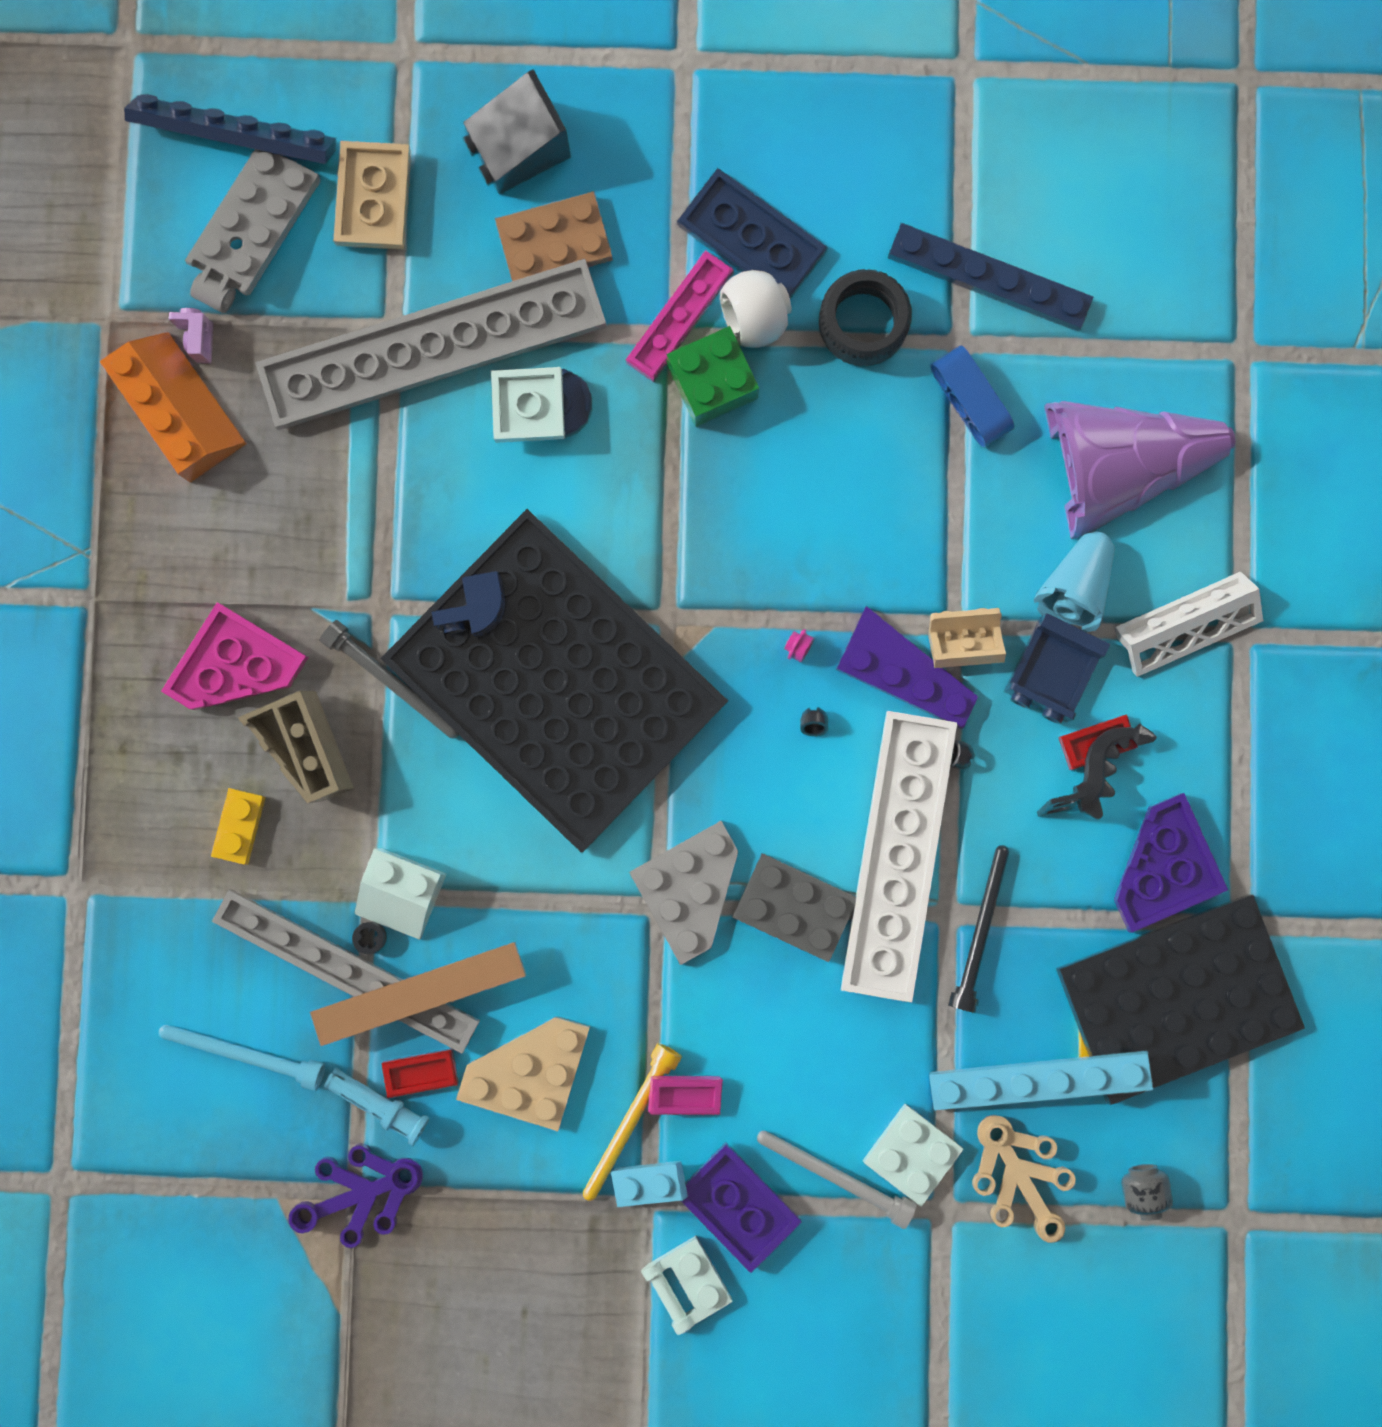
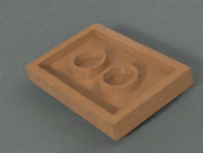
M594 191L495 218L512 281L582 259L586 260L588 267L613 261Z

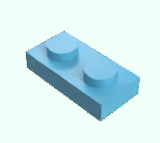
M681 1161L620 1167L611 1171L617 1207L681 1201L688 1197Z

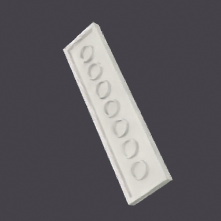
M892 711L886 712L856 892V903L841 983L842 991L912 1003L956 734V722Z

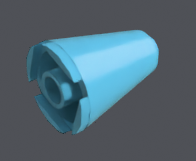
M1101 532L1084 534L1049 576L1033 599L1034 603H1039L1037 610L1041 615L1048 613L1070 625L1082 626L1081 630L1085 632L1096 631L1103 621L1115 546L1106 534Z

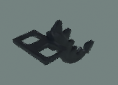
M1142 724L1137 725L1135 728H1112L1099 735L1088 748L1085 758L1083 782L1073 787L1074 794L1053 798L1046 802L1037 811L1038 817L1070 810L1078 805L1081 813L1084 812L1095 819H1101L1103 811L1100 798H1111L1115 795V790L1106 780V777L1115 774L1117 771L1116 766L1106 760L1107 758H1119L1120 753L1115 745L1118 743L1123 749H1126L1129 746V740L1133 739L1137 746L1154 742L1157 738L1156 735Z

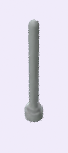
M767 1131L758 1133L757 1140L761 1145L886 1211V1216L891 1218V1223L898 1227L906 1229L915 1213L917 1203L904 1196L901 1199L896 1196L892 1199Z

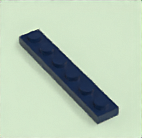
M151 94L137 95L124 107L126 122L326 164L336 151V138L326 136L318 130L302 131L293 129L286 123L270 124L260 122L253 116L244 115L237 117L228 115L216 108L204 110L191 107L189 103L183 101H162Z
M904 223L900 224L888 255V259L1077 332L1081 330L1094 296Z

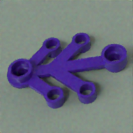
M363 1143L356 1144L348 1153L349 1162L355 1167L366 1166L384 1175L382 1178L371 1181L339 1167L338 1162L333 1157H324L315 1166L316 1176L324 1181L332 1180L352 1190L317 1204L309 1201L298 1203L289 1213V1225L297 1233H307L318 1224L320 1218L357 1204L349 1225L340 1234L341 1243L347 1248H354L359 1245L364 1237L363 1227L377 1195L391 1190L384 1210L375 1217L373 1222L377 1233L382 1235L389 1234L397 1224L396 1214L404 1196L415 1192L423 1181V1170L420 1164L411 1158H400L395 1162H391L373 1154L368 1145ZM361 1149L365 1152L366 1158L364 1161L355 1159V1150ZM326 1162L332 1166L331 1174H324L322 1172V1163ZM406 1169L410 1171L412 1179L410 1181H403L400 1178L401 1170ZM301 1210L310 1211L312 1215L311 1221H304L301 1218ZM381 1217H388L391 1221V1227L383 1228L379 1223V1219ZM348 1230L355 1231L358 1235L357 1241H349L346 1237V1232Z

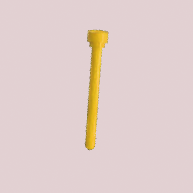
M657 1043L651 1054L653 1059L650 1063L653 1067L583 1191V1197L587 1201H592L597 1197L649 1103L650 1077L664 1076V1074H669L671 1069L675 1070L682 1056L668 1046Z

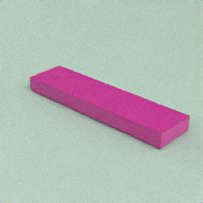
M705 250L625 359L626 363L654 382L667 365L666 354L677 350L725 283L732 276L733 269Z

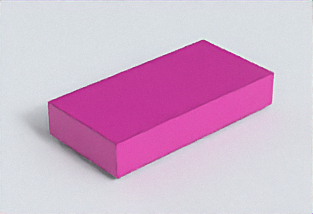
M651 1076L648 1111L651 1115H720L723 1079L720 1076Z

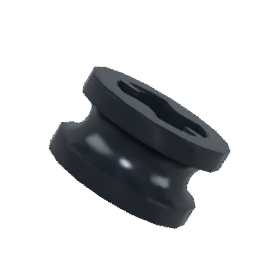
M366 922L359 925L352 935L354 947L364 954H373L381 950L387 940V933L384 927L376 922ZM368 928V932L375 930L378 934L374 939L376 945L371 948V944L365 946L361 941L365 937L363 931Z

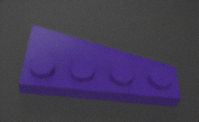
M867 606L864 608L836 670L934 717L956 722L957 727L963 729L978 696L945 669L934 668L933 660L870 608Z

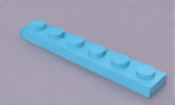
M1147 1051L936 1071L929 1074L934 1110L1153 1090Z

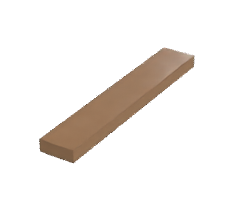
M515 941L311 1011L310 1014L320 1046H324L527 975Z

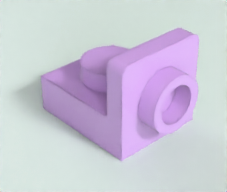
M182 308L180 312H169V321L178 329H188L183 334V346L187 354L197 363L211 364L213 323L198 309Z

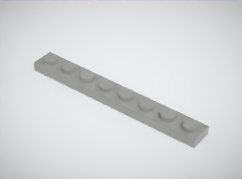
M228 890L212 920L213 923L353 997L403 980L234 890ZM449 1003L399 1019V1021L461 1054L465 1051L480 1022L479 1019Z

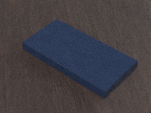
M719 168L715 170L677 220L678 227L740 272L756 270L771 274L777 284L782 283L790 299L827 252L828 248Z

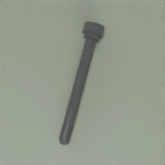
M339 620L332 622L323 632L319 641L330 650L335 649L338 652L341 650L449 738L454 739L459 736L409 686L351 640L352 636L348 633L349 629Z

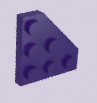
M1179 793L1149 806L1114 897V902L1127 931L1130 933L1228 891L1185 793Z

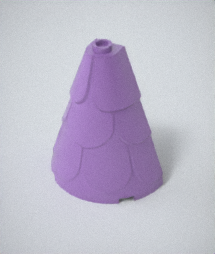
M1068 401L1044 405L1051 439L1060 437L1072 497L1064 505L1071 539L1092 533L1126 512L1134 511L1164 491L1176 489L1226 458L1230 454L1231 448L1235 446L1233 429L1231 427L1228 428L1226 423L1222 421L1164 411L1154 414L1121 407L1107 408Z

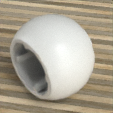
M756 270L741 272L727 281L721 289L720 301L727 326H731L739 345L750 348L764 347L775 342L786 330L788 325L787 314L791 313L790 298L782 283L777 284L771 274Z

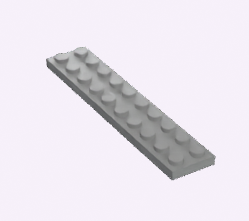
M582 259L255 362L275 428L279 431L607 326L586 260Z

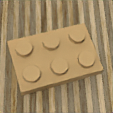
M341 141L334 227V243L336 246L405 250L411 148L409 144Z

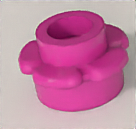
M803 629L800 634L794 631L788 639L784 649L789 652V660L794 658L802 662L809 652L815 638L806 634V629Z

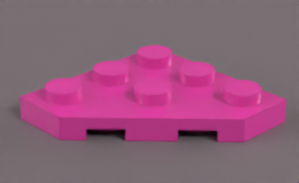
M217 602L161 692L190 710L203 709L289 688L309 657Z

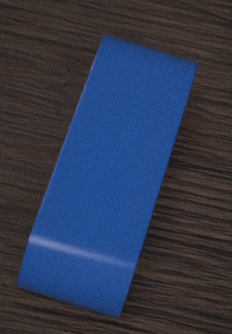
M960 345L930 364L934 378L980 446L984 448L1014 429L1012 417L965 347Z

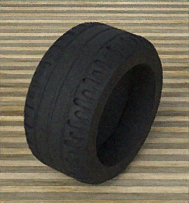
M861 269L846 273L829 287L823 298L819 313V330L823 342L834 356L855 366H872L888 360L901 348L909 332L912 321V308L909 297L896 279L882 271ZM857 294L875 296L882 300L890 309L894 320L893 329L889 335L876 342L865 343L856 341L848 337L839 327L836 320L838 305L846 298Z

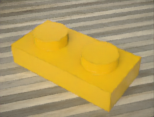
M228 788L211 857L244 865L249 864L266 796Z

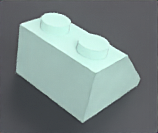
M374 848L360 883L355 914L420 940L447 873L383 848Z

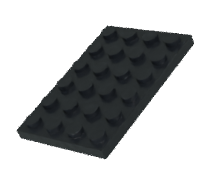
M1253 894L1239 897L1056 968L1088 1055L1099 1056L1147 1051L1153 1088L1305 1029ZM1146 1091L1105 1094L1104 1097L1107 1104L1113 1105Z

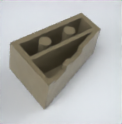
M298 691L238 717L244 726H248L260 741L258 744L263 750L269 752L279 764L281 772L307 803L323 802L354 789L316 691Z

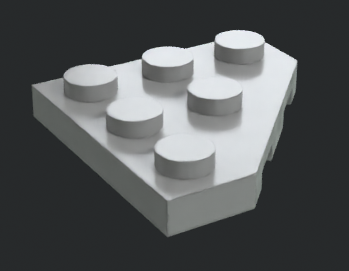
M722 821L629 872L680 965L707 951L713 944L738 850Z

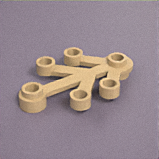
M990 1115L984 1118L977 1130L979 1142L984 1146L978 1173L972 1179V1186L975 1191L982 1196H987L995 1190V1180L992 1177L998 1153L1006 1165L997 1202L990 1211L991 1219L999 1227L1011 1225L1014 1220L1011 1206L1017 1185L1036 1216L1034 1221L1035 1232L1045 1242L1054 1243L1059 1241L1065 1233L1064 1221L1057 1213L1048 1210L1030 1177L1051 1182L1058 1189L1067 1191L1075 1185V1175L1066 1167L1053 1168L1019 1159L1012 1146L1034 1150L1039 1157L1050 1159L1057 1152L1055 1141L1046 1135L1036 1137L1013 1131L1010 1122L999 1115ZM994 1128L1002 1130V1136L998 1140L990 1138V1132ZM1044 1141H1049L1051 1144V1148L1047 1153H1041L1039 1150L1040 1144ZM1061 1173H1068V1182L1063 1185L1059 1184L1058 1176ZM981 1178H988L990 1181L988 1188L984 1190L979 1189L978 1181ZM1001 1209L1008 1211V1216L1003 1221L996 1219V1214ZM1056 1223L1057 1230L1055 1233L1047 1234L1045 1231L1047 1224Z

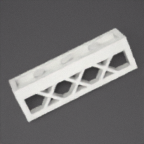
M1239 572L1115 627L1117 639L1128 650L1132 672L1138 677L1262 622L1263 615L1259 588L1242 572ZM1250 604V614L1239 619L1234 618L1240 608ZM1215 619L1220 620L1214 630L1207 633L1203 632L1209 622ZM1184 633L1188 634L1182 644L1176 647L1171 646L1177 636ZM1152 647L1157 648L1151 658L1141 662L1139 653Z

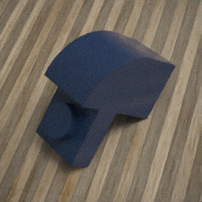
M497 571L462 577L467 605L432 612L434 626L438 630L444 629L445 634H454L465 631V625H470L471 633L475 637L483 636L492 631L500 622L505 609L502 580Z

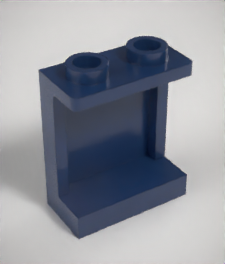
M1046 613L1039 618L1004 692L1012 695L1010 701L1021 707L1029 709L1032 705L1042 710V717L1051 722L1061 724L1062 721H1072L1076 716L1074 711L1099 659L1105 657L1110 644Z

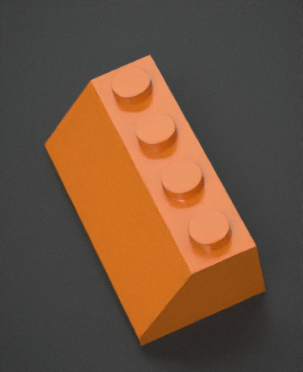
M169 332L128 341L99 361L177 474L191 483L247 444Z

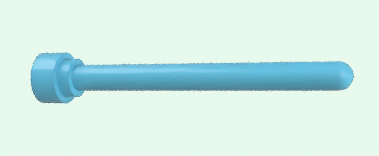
M163 1025L159 1029V1036L163 1039L295 1077L296 1082L301 1083V1087L317 1091L324 1076L325 1063L315 1060H309V1062L302 1061L299 1064L170 1025Z

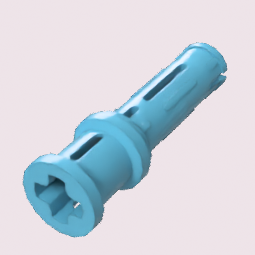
M338 1068L333 1070L334 1074L331 1073L325 1082V1089L339 1095L380 1120V1125H382L383 1129H392L407 1138L408 1144L415 1145L426 1128L429 1117L426 1115L420 1117L405 1108L404 1102L400 1100L392 1102L346 1075Z

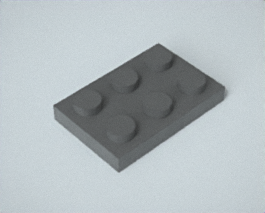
M761 853L732 917L829 962L854 909L856 897Z

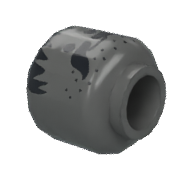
M1154 1164L1130 1167L1128 1169L1129 1173L1124 1175L1121 1182L1127 1210L1140 1215V1219L1143 1221L1161 1219L1162 1212L1169 1210L1173 1204L1168 1175L1164 1171L1158 1170V1166Z

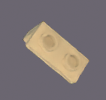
M979 608L955 612L944 611L931 614L928 637L934 668L1004 663L1006 652L1000 630L1002 616L1000 608Z

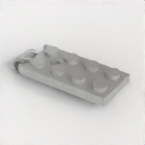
M255 149L185 259L186 264L203 271L197 275L192 283L191 297L221 313H225L235 299V288L241 293L250 296L320 183L319 175L280 154ZM239 239L243 241V245L239 249H232L230 247L231 242Z

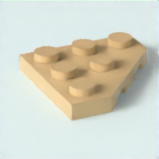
M556 1016L494 1051L470 1062L466 1066L456 1100L558 1131L590 1026Z

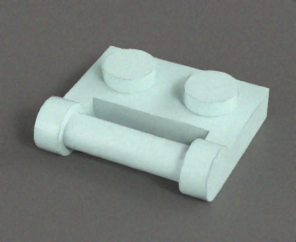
M697 1236L692 1237L641 1269L646 1281H651L673 1319L671 1325L677 1335L688 1331L699 1321L732 1302L730 1293ZM669 1267L674 1271L694 1306L692 1310L686 1313L662 1273Z

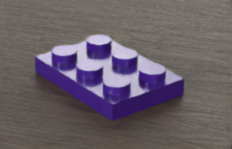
M727 1142L685 1182L688 1197L681 1200V1202L750 1273L802 1222L800 1217Z

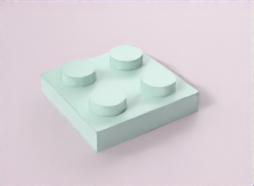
M561 367L491 371L493 433L496 443L565 439Z
M904 1104L865 1156L863 1162L922 1207L961 1154L963 1148L907 1104Z

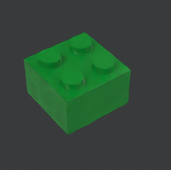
M731 326L666 354L667 367L695 427L758 399L759 386Z

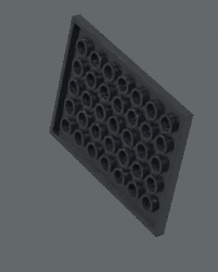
M528 509L500 535L380 658L581 853L604 832L728 703V700ZM495 571L499 573L503 585L505 609L500 622L492 631L483 636L475 637L471 633L470 625H465V631L454 634H445L444 629L438 630L434 626L432 612L467 605L462 577Z

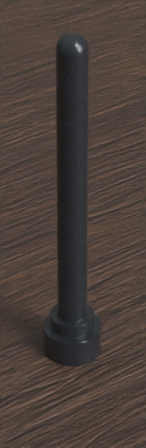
M999 845L995 849L960 987L956 986L955 993L951 992L948 1006L976 1013L979 999H975L977 991H974L1009 856V849L1005 845Z

